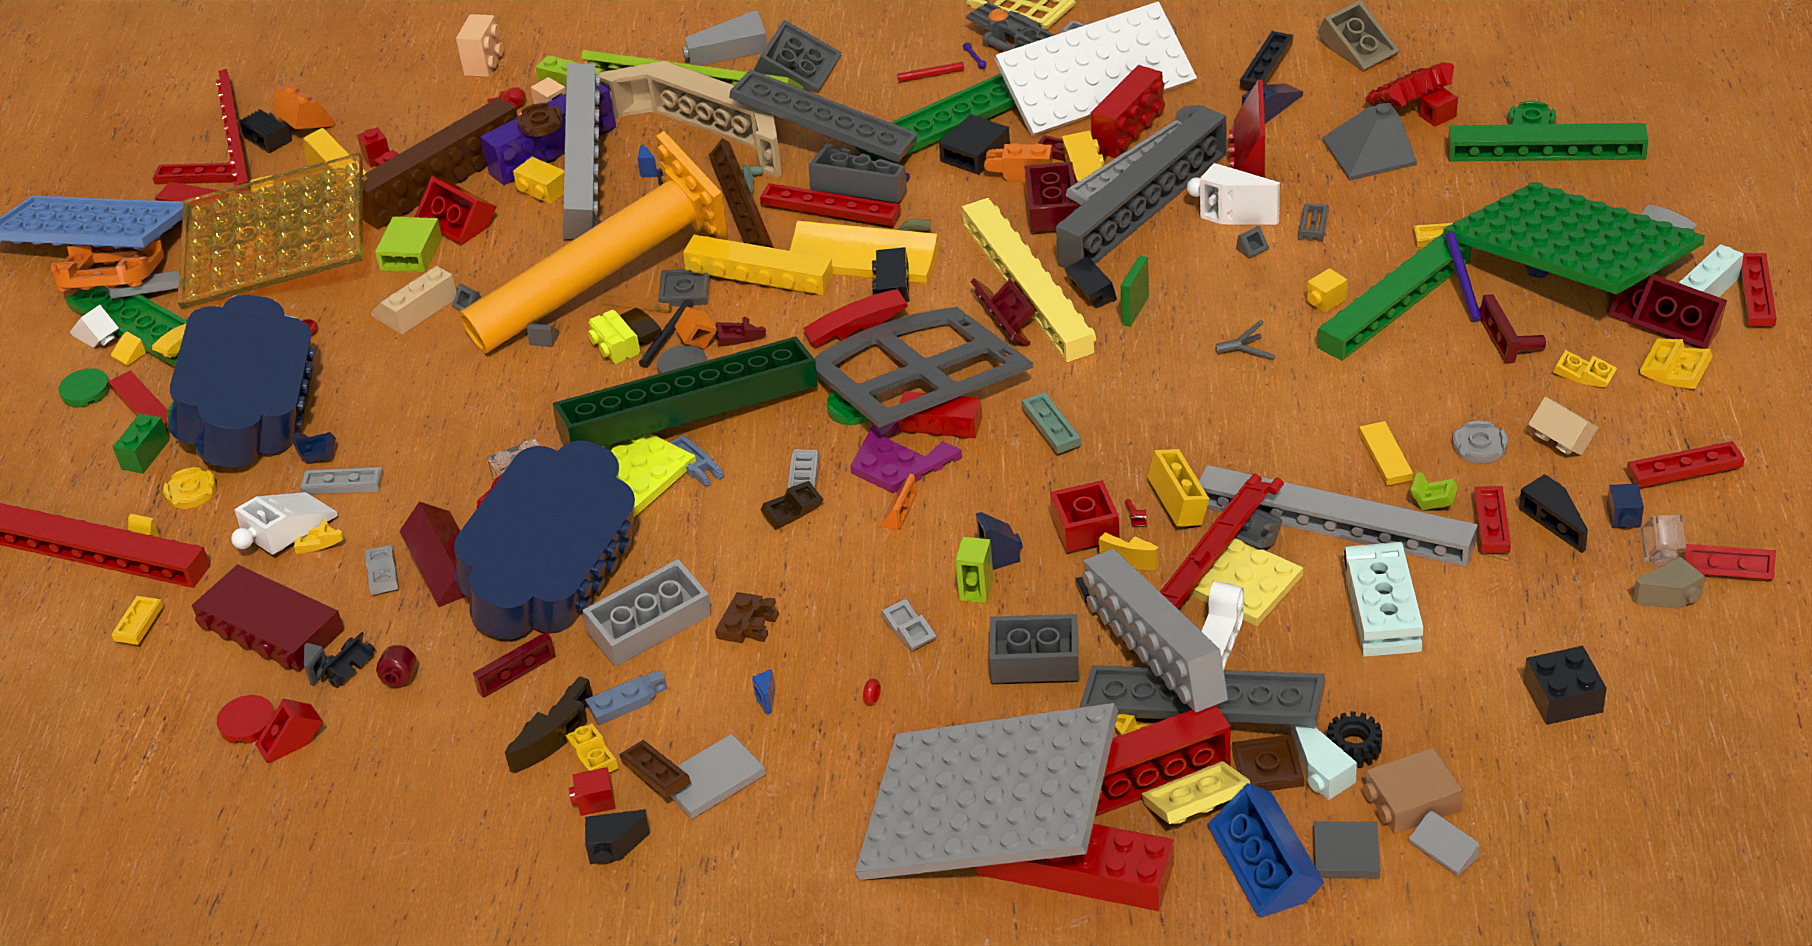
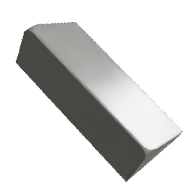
M1430 811L1425 815L1409 838L1410 843L1457 876L1479 857V843L1434 811Z

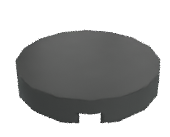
M678 345L669 348L657 359V370L660 374L707 361V356L703 350L696 346Z

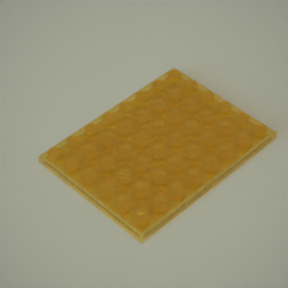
M358 152L184 200L177 302L180 308L185 309L363 261V158Z

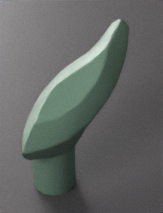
M744 164L742 173L751 194H753V176L762 175V166H748Z

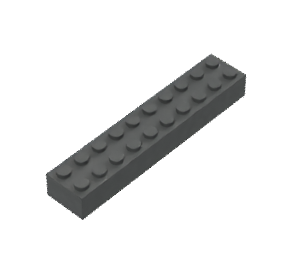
M1206 107L1200 108L1131 166L1121 172L1115 179L1105 185L1099 192L1090 197L1088 201L1056 226L1058 266L1067 268L1087 256L1095 264L1098 263L1184 191L1189 180L1196 177L1199 178L1214 163H1217L1227 155L1226 115Z

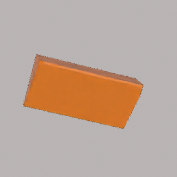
M909 474L897 490L881 523V527L894 530L901 528L917 495L914 474Z

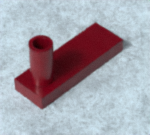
M1493 294L1483 295L1480 306L1481 321L1505 363H1515L1518 352L1541 351L1545 349L1546 339L1544 335L1517 336Z

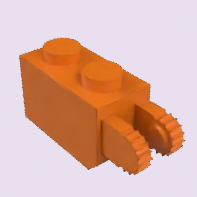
M1005 144L1004 149L988 150L984 167L988 172H1003V178L1007 181L1026 182L1025 166L1053 163L1052 145Z

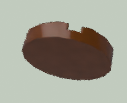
M537 103L527 106L522 110V114H518L516 117L518 129L521 133L528 136H544L553 133L563 123L561 109L556 105H553L554 107L548 106V103Z

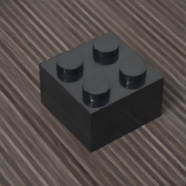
M1584 646L1526 658L1523 683L1546 725L1604 712L1607 687Z

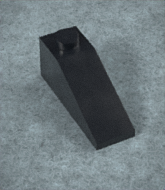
M1544 474L1521 489L1519 510L1579 552L1583 553L1586 551L1588 529L1565 487Z

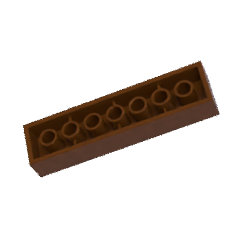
M498 97L351 181L361 219L379 230L389 224L392 217H401L420 205L431 176L457 184L486 167L487 164L480 137L516 119V107Z

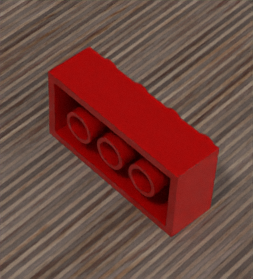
M1137 65L1090 112L1092 139H1097L1099 148L1108 150L1109 157L1117 158L1123 151H1126L1129 145L1164 111L1163 90L1165 85L1162 71Z

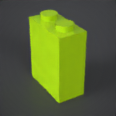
M392 217L375 251L380 270L426 272L442 239L438 218Z

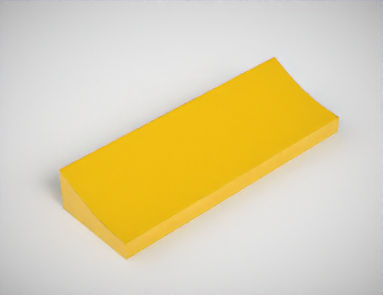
M797 221L789 250L832 258L833 274L876 278L872 270V260H876V250L905 247L909 261V282L919 283L928 282L939 255L938 236L934 233Z

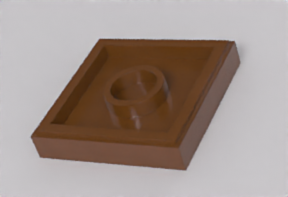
M1292 734L1232 742V751L1237 770L1250 780V784L1267 791L1304 786V776Z

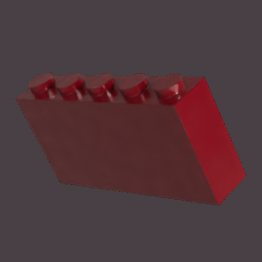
M238 564L192 604L196 615L195 621L201 628L214 631L220 637L228 638L238 643L242 648H249L257 652L261 657L270 658L278 662L282 667L293 669L299 673L305 668L304 646L306 643L321 646L324 650L344 631L338 610Z

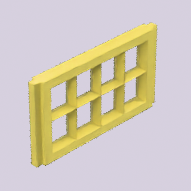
M967 0V4L975 9L987 3L985 0ZM997 0L994 5L1008 12L1010 10L1018 12L1016 10L1021 6L1029 8L1030 10L1027 13L1021 14L1041 23L1042 29L1046 30L1076 4L1075 0H1040L1037 4L1028 0ZM1005 1L1014 4L1011 8L1000 6ZM1048 1L1057 4L1053 9L1044 6ZM1037 11L1046 14L1041 19L1032 16Z

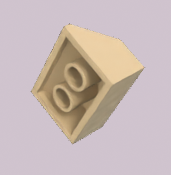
M436 266L380 302L370 312L371 316L403 335L454 301L457 291L453 275Z

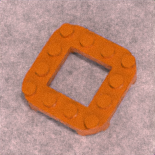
M161 238L153 240L144 249H134L133 247L113 248V246L93 247L92 245L76 247L70 244L67 246L69 256L63 262L51 263V269L58 291H67L76 287H81L82 290L93 289L96 286L115 288L122 284H128L129 287L140 286L143 284L142 279L148 277L164 258ZM120 261L115 266L116 268L88 270L94 263L102 262L104 265H111Z

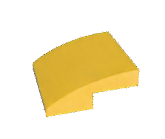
M1657 339L1640 368V373L1657 382L1675 387L1696 389L1712 359L1711 349L1685 348L1683 339Z

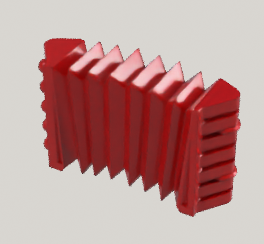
M1442 62L1429 68H1419L1417 71H1411V74H1406L1404 77L1396 78V80L1383 84V86L1377 87V90H1371L1366 96V102L1371 106L1383 103H1390L1393 108L1404 106L1406 103L1422 97V95L1439 89V87L1452 84L1454 65Z

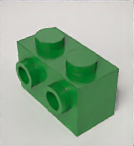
M139 413L116 441L113 449L121 470L143 474L169 442V437L162 418Z

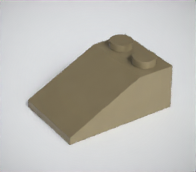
M1361 0L1325 17L1317 32L1332 51L1363 72L1400 52Z

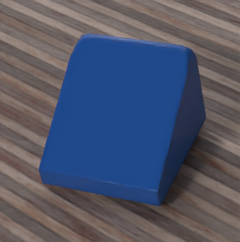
M641 145L637 158L640 176L657 177L655 157L645 145Z
M771 669L752 676L755 697L767 715L772 713L775 695V683Z

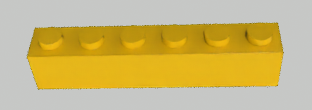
M693 235L683 252L685 270H690L693 273L704 274L705 272L710 276L818 295L825 294L833 278L832 258L700 235Z

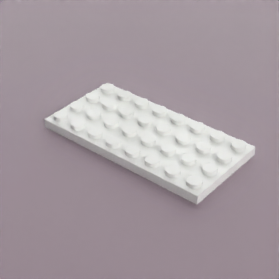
M1159 1L997 54L994 59L1031 137L1091 118L1090 112L1137 65L1163 72V82L1165 85L1163 93L1194 83L1197 79Z

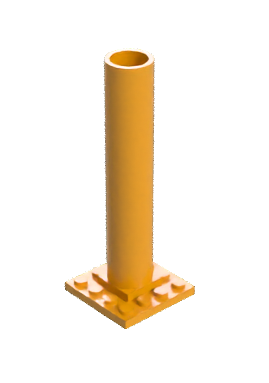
M665 131L661 132L656 136L658 144L656 150L660 156L659 166L663 173L661 179L664 184L458 312L463 327L474 344L486 354L527 328L529 323L533 324L691 223L698 233L702 232L706 237L728 240L722 192Z

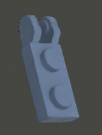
M685 435L669 442L695 455L696 462L693 465L690 463L686 465V473L691 478L698 480L703 486L708 487L711 485L709 477L704 473L707 470L719 480L724 478L721 467L713 461V458Z

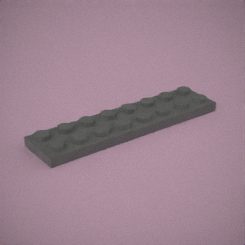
M749 70L730 90L729 98L741 104L752 106L761 112L770 113L780 117L782 120L791 121L803 128L812 129L824 136L838 139L845 144L853 145L864 149L866 152L885 157L889 161L899 162L917 140L918 133L753 70Z
M1092 665L1079 707L1114 703L1119 711L1118 714L1150 719H1167L1171 716L1193 710L1187 703L1183 704L1178 694L1173 689H1168L1165 681L1160 676H1155L1151 667ZM1224 670L1228 700L1216 705L1227 722L1317 725L1326 684L1325 674Z

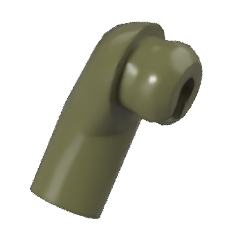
M909 218L898 230L929 232L931 221Z

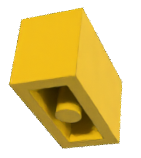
M531 157L513 170L517 190L549 204L564 194V170Z

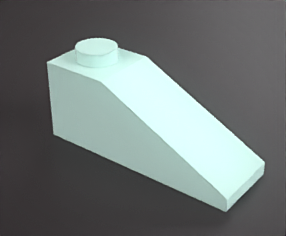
M1290 724V734H1292L1307 782L1313 791L1320 793L1329 801L1356 783L1357 762L1315 726Z

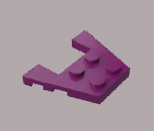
M898 421L882 427H877L873 423L850 467L851 474L884 490L895 493L909 474H914L915 482L921 480L922 474L930 470L936 472L942 469L943 464L950 460L954 462L962 458V451L942 441L927 456H923L889 439L899 430Z

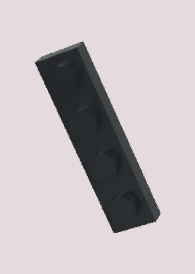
M1271 31L1241 77L1240 87L1251 90L1257 80H1263V85H1266L1291 47L1293 35Z

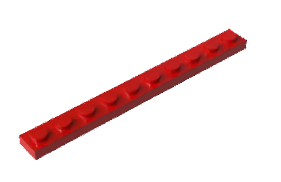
M223 69L218 71L220 79H217L216 83L224 120L234 186L237 195L242 194L243 201L246 203L253 201L233 87L228 70Z

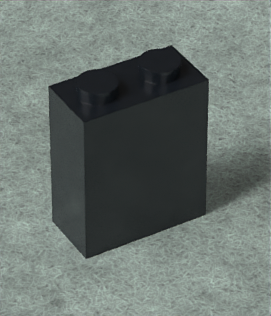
M970 114L939 142L940 161L980 175L985 170L984 163L987 159L986 153L988 150L1004 149L1005 144H1010L1009 127Z

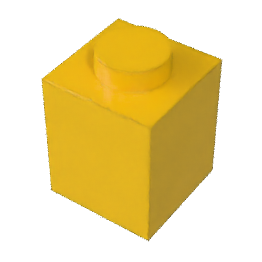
M1327 269L1307 281V301L1324 313L1347 300L1348 280L1332 269Z

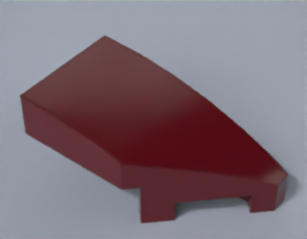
M744 316L742 323L716 322L715 327L717 330L715 334L718 346L736 345L764 337L766 328L763 326H753L749 323L750 319Z

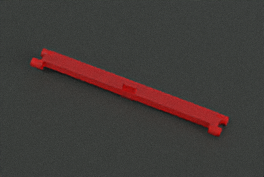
M1253 474L1164 585L1160 593L1179 609L1267 494L1276 495L1284 485L1283 480L1276 477L1271 483L1262 482V478L1258 474Z

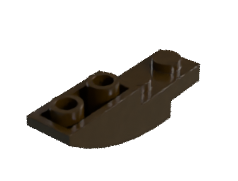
M579 676L572 686L566 689L559 702L550 709L548 715L537 712L525 724L521 733L508 745L505 751L510 772H520L546 759L568 743L567 734L574 732L578 727L584 726L587 723L585 699L593 696L589 679Z

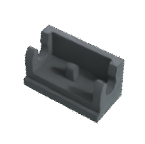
M1229 503L1223 504L1221 510H1224ZM1256 508L1235 535V538L1260 549L1274 546L1283 519Z

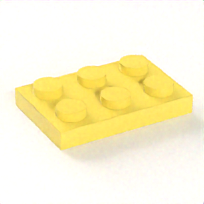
M1222 761L1142 793L1144 805L1168 824H1177L1184 822L1191 815L1199 812H1209L1216 805L1226 801L1229 802L1247 783L1250 784V780Z

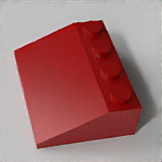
M1257 80L1234 119V129L1229 130L1230 168L1265 178L1263 80Z

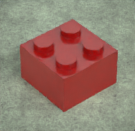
M1103 480L1050 492L1051 516L1066 552L1099 545V538L1105 532L1120 538L1119 515Z

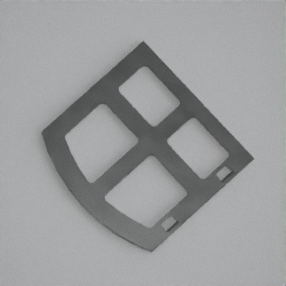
M958 307L913 314L871 327L834 344L814 357L816 360L817 376L877 427L885 426L1033 368V362ZM949 324L970 339L971 342L925 358L899 339L897 335ZM873 344H878L905 365V367L863 383L854 382L835 366L849 356ZM984 353L990 354L1003 364L962 381H954L941 371L944 368ZM916 379L924 380L936 390L891 408H886L873 397L876 394Z

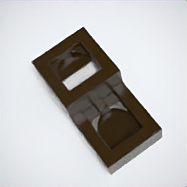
M638 308L619 315L637 335L638 342L640 343L663 333L661 327L648 314Z
M806 481L787 488L784 496L763 503L761 512L771 525L778 529L811 512L821 505L824 499L810 481Z

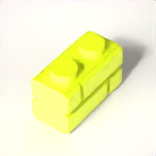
M610 310L603 313V316L599 315L589 320L590 330L588 331V337L593 345L598 344L604 358L609 357L613 363L618 364L625 361L627 357L631 358L640 353L637 335L616 311Z

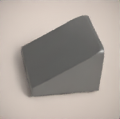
M306 643L304 646V667L310 685L314 686L322 677V665L326 660L323 647Z

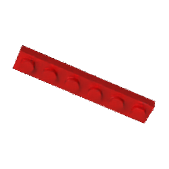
M769 183L760 195L762 205L881 224L883 226H893L901 214L900 204Z

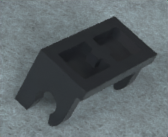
M1088 256L1065 268V273L1067 276H1070L1071 282L1077 284L1089 300L1096 299L1102 295L1100 300L1092 304L1095 308L1117 300L1112 282Z

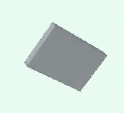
M730 734L678 765L680 769L689 775L691 784L670 797L693 819L766 775L765 767L733 734Z

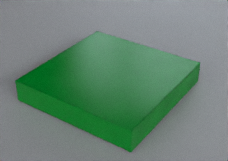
M1139 256L1120 285L1122 325L1131 327L1149 298L1148 257Z

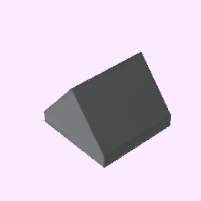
M1260 225L1238 235L1236 249L1247 258L1269 248Z
M459 284L452 306L461 311L481 299L479 292L464 284Z
M531 323L527 325L529 345L553 347L559 336L558 329L551 325Z

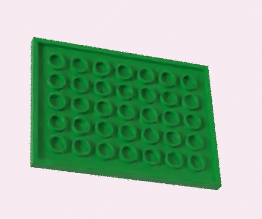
M1531 182L1527 186L1515 190L1494 203L1486 205L1484 208L1455 221L1453 224L1445 227L1443 231L1444 238H1446L1445 235L1447 233L1454 232L1459 243L1614 294L1624 291L1704 245L1705 235L1696 233L1693 229L1679 228L1667 221L1653 220L1648 215L1630 213L1625 208L1607 206L1605 202H1594L1585 199L1582 195H1571L1559 188L1545 187L1540 182Z

